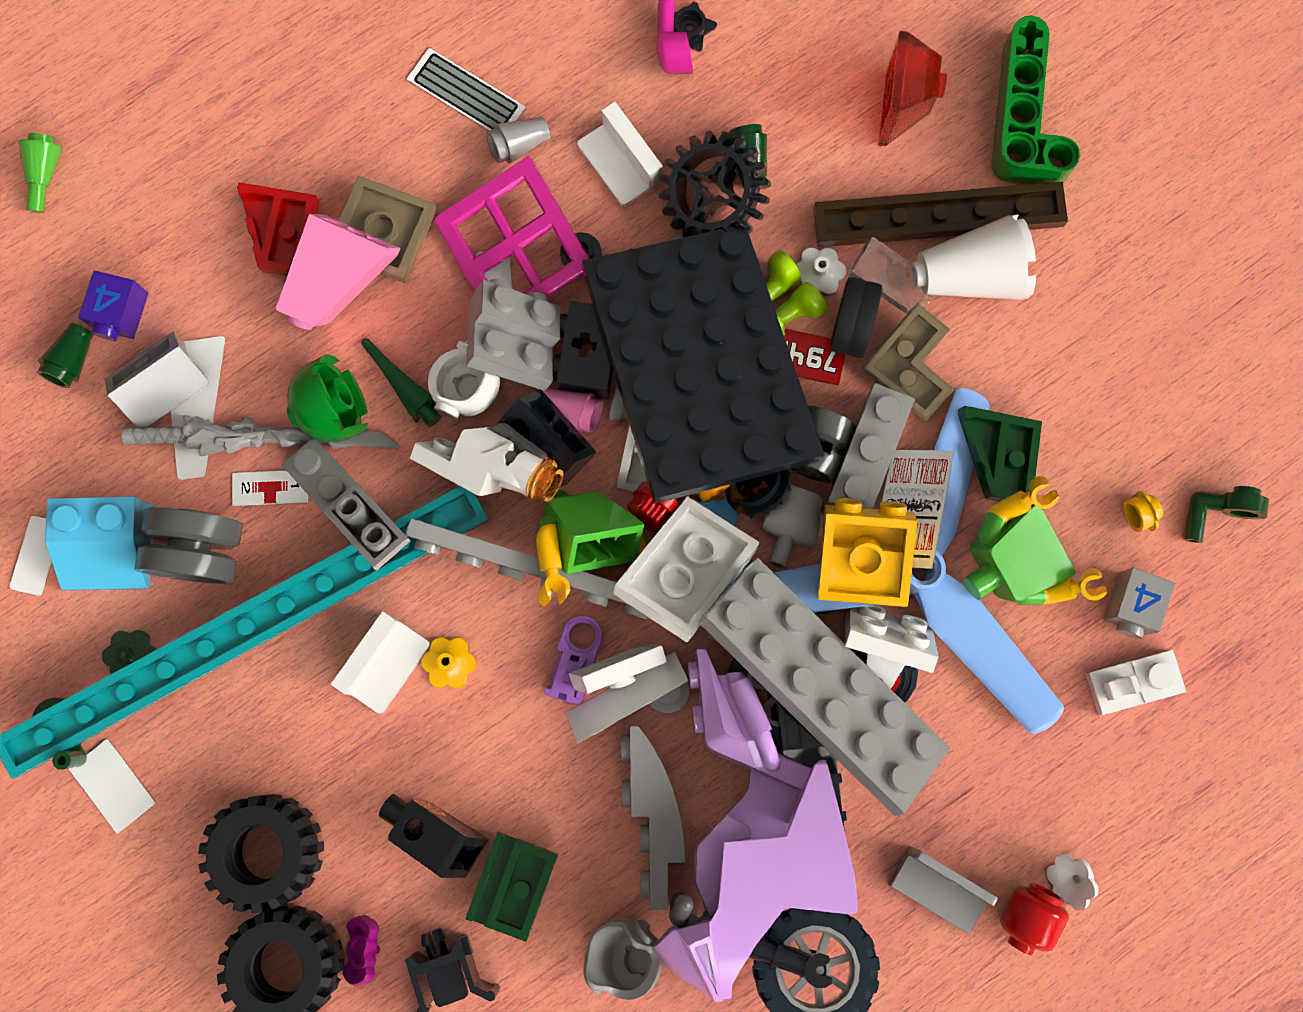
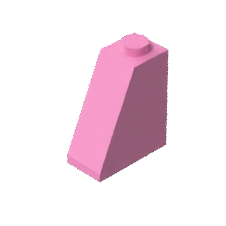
M309 214L275 310L288 315L287 321L303 329L312 330V327L327 325L398 256L400 248L327 215Z

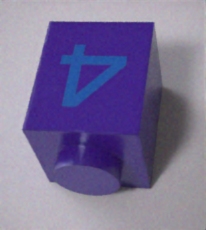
M94 270L78 318L92 327L91 333L100 338L117 341L118 336L134 339L149 293L134 280Z

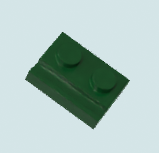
M497 832L465 919L483 924L487 928L526 942L559 853L518 838H513L502 832Z

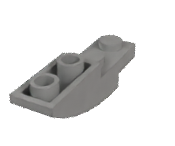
M312 438L281 464L376 571L410 542L407 536L317 440Z
M630 726V735L621 736L622 762H630V780H622V807H631V817H649V825H640L641 852H649L650 871H641V898H650V910H668V863H686L680 812L669 777L653 745L639 726Z

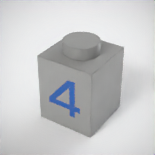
M1134 567L1119 572L1104 620L1116 624V631L1132 638L1142 639L1143 635L1160 632L1175 582Z

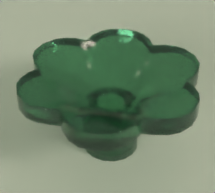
M135 630L131 633L118 631L112 635L110 646L102 652V661L110 667L111 675L157 649L150 645V637L145 631Z

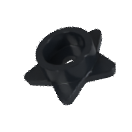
M692 2L690 6L683 7L678 12H674V32H686L689 46L697 52L702 51L704 36L715 30L717 23L707 19L700 10L698 3ZM692 25L693 29L687 30L686 26Z

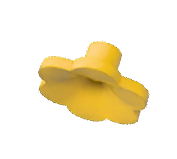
M439 637L432 641L430 652L424 654L421 665L425 671L429 672V681L433 686L442 688L449 685L452 688H460L466 684L467 674L474 671L477 663L475 657L468 653L469 645L464 639L454 638L449 641L444 637ZM449 658L450 663L445 666L444 660Z

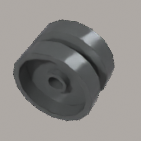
M145 508L141 532L146 537L168 542V544H145L139 547L134 571L185 581L233 584L237 562L228 555L212 552L210 549L227 550L239 546L243 523L197 510Z

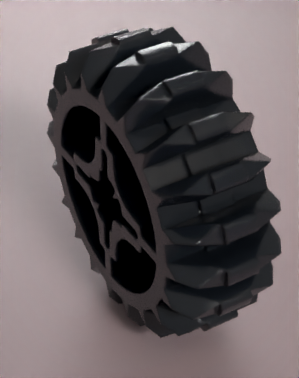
M707 131L704 135L703 144L698 137H690L689 144L691 149L689 151L681 145L676 146V152L680 159L677 162L672 159L665 160V164L673 169L671 175L663 174L659 176L661 182L669 185V189L662 190L658 195L662 200L671 201L662 209L663 214L668 217L675 215L670 226L675 230L684 228L683 238L719 229L729 232L730 227L737 225L744 230L747 229L749 234L753 232V227L748 220L750 217L757 220L763 219L764 214L756 210V206L758 203L763 205L769 204L770 198L759 193L761 189H767L771 186L769 179L758 178L768 169L763 161L755 162L759 155L758 150L754 147L745 150L747 141L741 137H738L732 143V135L725 131L721 133L718 141L713 132ZM723 156L720 163L716 162L712 169L707 172L700 173L694 170L707 159ZM737 165H739L744 178L742 198L733 189V181L737 174L734 170ZM701 180L709 184L715 183L721 188L720 191L727 194L729 198L726 199L720 195L714 196L708 190V187L701 184ZM687 182L693 185L696 195L692 204L694 207L692 213L686 201ZM722 206H730L736 209L731 215L721 221L704 223L708 215L713 216L716 210Z

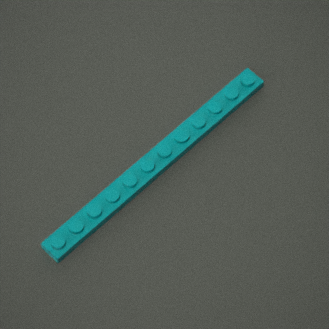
M459 486L399 518L394 523L405 535L410 519L464 535L488 522L489 519L475 494ZM407 536L410 542L376 571L352 544L0 734V758L11 779L28 773L53 759L56 753L72 749L430 552L414 548L416 539Z

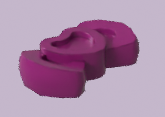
M367 915L352 918L346 925L351 939L346 947V955L349 961L343 968L342 974L345 980L353 986L368 984L376 976L374 965L376 964L375 954L380 952L376 938L379 933V926L374 919Z

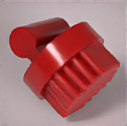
M643 481L633 493L634 497L627 505L628 511L632 512L637 519L644 523L646 530L659 532L679 507V498L654 504L648 483Z

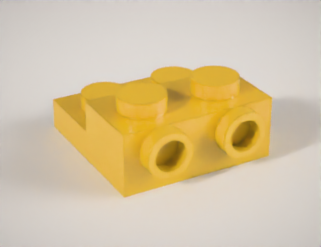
M838 498L835 500V506L825 505L818 600L908 607L917 529V518L914 512H908L906 504L891 501L881 502L880 509L862 508V501L851 498Z

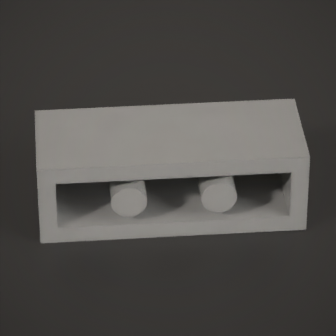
M874 383L866 397L855 425L856 428L848 448L845 450L842 463L822 510H825V505L835 506V500L838 498L857 499L862 501V508L873 509L915 398Z

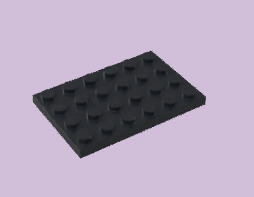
M737 225L730 227L729 232L719 229L582 260L583 274L654 504L819 462L823 459L825 455L747 229L744 230Z

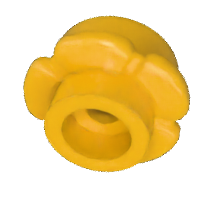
M1138 491L1123 503L1125 519L1133 530L1137 532L1146 529L1155 531L1159 527L1157 520L1163 517V509L1155 496L1148 495L1144 491Z

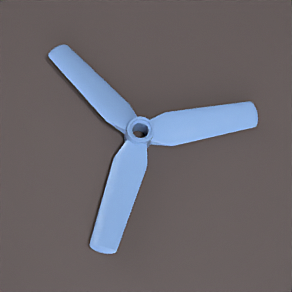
M957 388L934 450L954 451L933 568L925 569L926 576L924 581L917 580L911 575L909 595L915 596L929 627L1029 733L1038 734L1051 727L1059 719L1064 710L1063 704L982 602L975 599L968 592L965 585L945 573L946 566L942 555L955 538L974 468L958 417V409L963 406L984 410L990 409L987 399L978 392L967 388ZM821 563L774 573L813 613L876 605L818 600Z

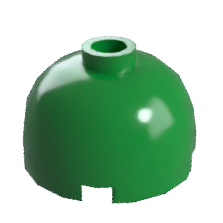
M328 354L311 361L294 374L288 387L287 415L290 422L296 428L301 429L311 438L317 441L336 443L347 440L367 429L368 423L361 424V416L367 414L368 410L363 393L349 370L341 373L333 365L340 360Z

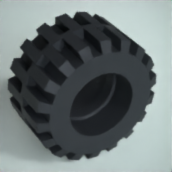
M274 794L240 799L230 803L229 808L221 809L214 816L217 820L216 823L207 825L203 832L204 835L209 837L208 841L199 844L198 854H206V862L198 865L200 874L209 873L210 880L204 883L208 891L217 889L220 894L216 900L223 905L230 902L234 903L232 910L244 912L251 909L252 913H262L269 909H275L302 895V891L309 888L315 881V878L312 876L314 872L321 869L323 860L318 859V854L324 851V841L318 842L316 835L322 831L319 823L312 824L309 818L313 814L307 808L300 809L298 801L292 798L283 799L282 795ZM258 825L268 827L275 832L283 847L281 867L275 876L269 879L254 875L247 868L243 860V842L249 831Z
M287 905L267 910L243 922L237 927L238 932L228 937L225 945L229 948L220 954L218 960L219 965L225 966L224 971L217 974L218 985L226 984L227 991L221 994L224 1003L226 1004L231 1000L234 1002L236 1007L232 1012H317L331 999V993L338 988L341 979L337 975L344 968V959H338V952L343 949L340 940L334 942L331 934L336 930L331 923L324 926L320 922L323 916L316 911L308 914L305 913L306 907L295 906L288 908ZM269 942H285L298 952L303 964V977L297 990L292 992L280 991L266 981L261 969V957L264 948Z

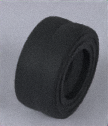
M848 277L831 338V351L856 358L864 357L870 342L881 299V284Z

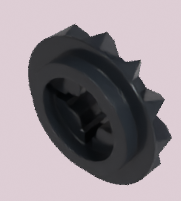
M784 470L730 484L725 490L727 502L737 514H745L751 519L757 513L769 515V509L775 504L783 505V494L791 491L789 484L791 473L789 470ZM762 481H764L768 486L760 488L756 495L751 489L759 487Z

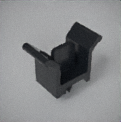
M441 927L434 929L432 935L430 931L421 935V945L425 947L428 957L417 951L405 959L419 1003L417 1012H429L433 999L438 1007L462 1000L469 993L468 987L471 993L488 1001L495 999L500 991V986L498 984L492 985L480 979L468 935L459 936L454 941L452 949L449 950L444 940L446 934Z

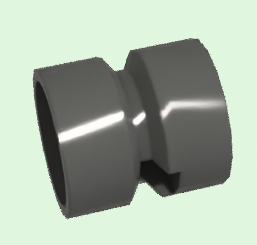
M808 406L825 456L819 462L790 470L815 481L834 483L843 460L838 453L839 451L847 450L856 426L852 421L838 413L816 406Z

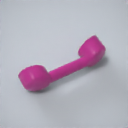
M658 0L656 49L660 65L667 74H693L687 33L674 32V0Z

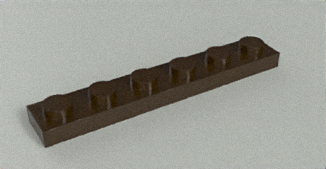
M1063 182L815 202L813 208L817 247L960 236L1005 216L1015 214L1018 215L1017 219H1024L1029 230L1064 227L1068 222Z

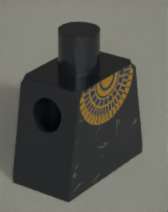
M392 794L387 798L379 811V817L393 826L388 835V840L441 878H466L489 840L484 835L428 801L412 799L406 802L397 795Z

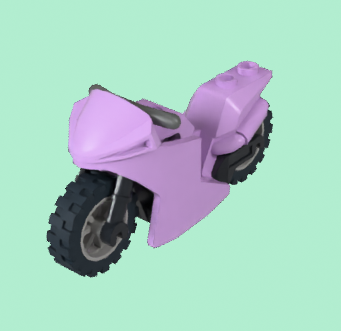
M697 649L695 662H688L690 689L698 688L700 706H692L694 733H703V743L708 752L750 771L749 788L744 797L697 844L694 850L693 882L706 911H703L702 916L697 917L691 913L694 904L692 898L682 892L674 894L671 898L669 919L674 926L669 927L655 943L652 950L679 979L705 994L714 1002L731 1000L732 984L749 957L754 959L752 973L757 992L770 1012H867L872 1005L870 1001L873 994L877 993L879 987L877 977L878 970H880L879 957L876 956L872 938L865 932L860 922L850 916L857 912L858 903L855 874L844 830V821L847 820L846 811H842L839 784L842 783L841 773H838L837 759L759 682L753 681L754 677L735 658L732 660L727 674L717 676L706 649ZM755 690L767 691L768 701L763 706ZM769 709H771V718L765 714ZM810 932L822 933L817 951L808 949L801 935ZM830 937H833L840 943L846 952L845 954L833 958L825 955ZM793 940H795L799 949L789 946ZM849 961V976L845 984L830 974V967ZM782 970L800 977L789 990L783 981ZM809 983L814 988L815 1004L803 1002L794 996ZM833 984L842 990L833 1000L826 1003L823 1002L822 988Z

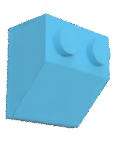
M136 497L47 498L45 543L61 590L150 589V575L134 571L138 548L145 544H151V538L146 537L141 532L145 508H153V505Z

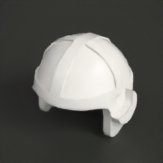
M467 340L465 343L459 341L456 346L458 349L451 350L440 356L432 365L428 377L429 391L436 402L434 408L451 415L455 419H458L459 414L467 417L475 416L485 411L495 402L500 387L499 376L466 366Z

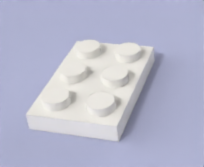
M687 496L615 584L613 594L685 642H688L700 627L699 621L727 591L755 554L760 542Z

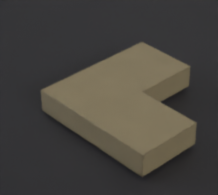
M917 302L862 366V369L882 386L915 398L911 410L927 422L953 392L954 388L922 362L950 329Z

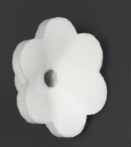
M829 247L823 248L820 251L815 248L806 249L801 255V262L796 264L801 275L802 284L809 282L824 295L834 294L838 289L839 281L846 275L845 265L838 261L836 251Z
M1062 853L1055 858V864L1047 868V879L1053 885V892L1065 900L1063 904L1069 903L1075 910L1081 911L1089 906L1090 899L1098 895V885L1094 881V874L1090 865L1085 860H1075L1070 854Z

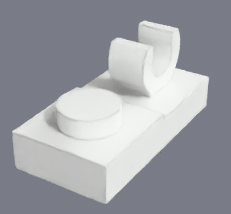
M1173 650L1085 673L1098 715L1113 713L1187 692Z

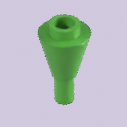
M29 133L28 139L18 140L25 179L28 184L26 210L37 213H44L46 187L49 186L62 151L61 146L54 144V137L44 134Z

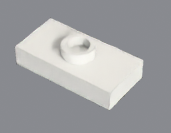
M644 643L569 673V677L574 690L589 694L609 685L611 689H617L632 684L636 681L634 675L666 663L667 660L662 645Z

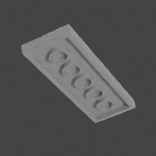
M759 558L745 569L699 621L894 816L906 812L949 751L950 747L850 648L845 647V644Z

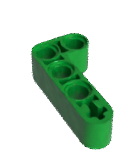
M1033 15L1024 16L1014 24L1003 47L992 170L1000 180L1008 183L1024 185L1053 182L1064 183L1079 163L1080 149L1070 138L1040 133L1050 34L1046 22L1040 17ZM1025 47L1029 49L1027 54H1023ZM1015 77H1023L1029 84H1022ZM1011 114L1020 115L1026 123L1015 121ZM1007 152L1018 154L1023 162L1011 160ZM1048 157L1057 158L1061 161L1063 167L1054 166Z

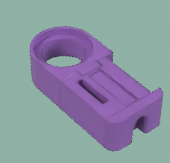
M576 616L566 623L557 651L562 652V655L558 656L549 685H552L551 690L544 688L546 695L575 705L582 703L585 693L573 689L569 673L591 665L596 661L602 642V631L598 623L591 617ZM578 624H588L595 631V640L587 648H577L570 640V633Z

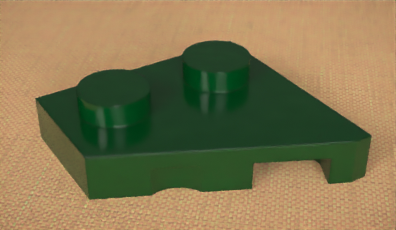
M970 406L959 408L958 417L985 499L1001 501L1019 491L1028 492L1029 484L1036 476L1042 421Z

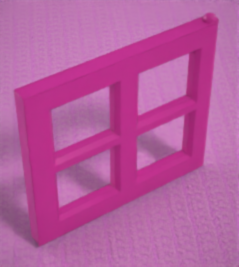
M530 156L516 163L433 218L474 292L483 279L487 280L484 273L511 255H514L531 285V288L523 293L539 292L547 297L584 275L582 260L590 259ZM526 181L543 214L513 232L496 200ZM484 207H487L504 239L477 257H474L457 225ZM553 229L571 262L541 281L523 248Z

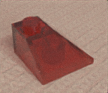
M899 31L886 69L878 145L887 146L930 114L936 99L943 98L946 89L947 73H940L942 56L907 31Z

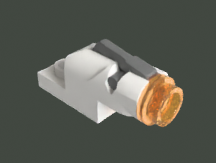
M498 423L493 428L465 429L462 431L457 443L440 437L434 438V441L415 443L410 459L478 496L501 492L503 487L519 492L532 500L542 499L547 502L558 492L563 480V471L557 468L556 462L549 459L543 450L531 441H528L506 423Z

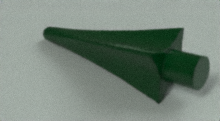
M364 338L361 341L363 348L384 373L415 423L421 418L428 427L434 426L441 419V415L434 409L436 402L432 399L431 394L395 366L369 339Z

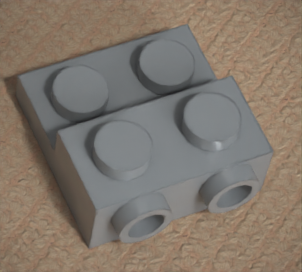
M483 279L469 299L466 366L545 391L553 382L552 348L560 339V306L548 302L547 296L542 293L531 292L524 294L510 289L509 283L505 280L491 279L487 281Z

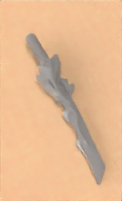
M183 415L186 425L181 427L123 428L122 430L124 445L185 443L184 446L188 449H199L200 456L223 451L231 454L244 447L252 446L253 448H259L263 443H280L281 447L306 444L312 439L301 429L259 427L255 421L248 417H244L241 422L231 421L225 427H220L198 416L192 418ZM363 431L347 440L336 443L318 441L320 444L328 445L331 449L351 446L400 448L395 441L382 431Z

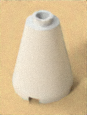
M1017 214L1008 215L919 252L917 261L911 263V276L914 286L921 287L922 292L926 295L1010 300L1029 299L1034 292L1036 275L1028 276V263L1036 261L1032 235L1024 219H1017Z

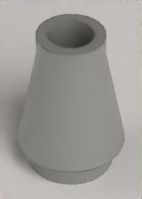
M542 116L534 119L494 124V129L486 132L490 151L497 163L506 161L510 164L551 138L548 125Z

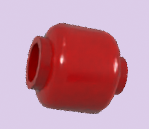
M1031 883L1029 888L1018 887L1015 889L1000 919L1001 926L1010 935L1008 943L1028 955H1033L1035 949L1044 952L1052 951L1069 919L1068 912L1062 906L1065 900L1053 891L1036 883Z

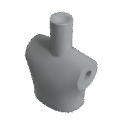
M790 485L791 491L783 494V505L775 504L769 509V515H766L761 528L777 537L769 563L780 568H785L793 544L812 548L821 525L820 516L824 499L813 492Z

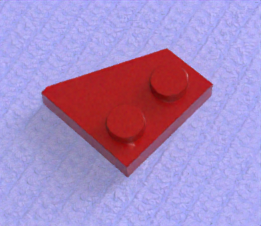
M238 182L237 190L243 201L247 217L245 221L248 232L253 240V252L257 267L265 273L287 276L308 216L318 212L319 199L313 194Z

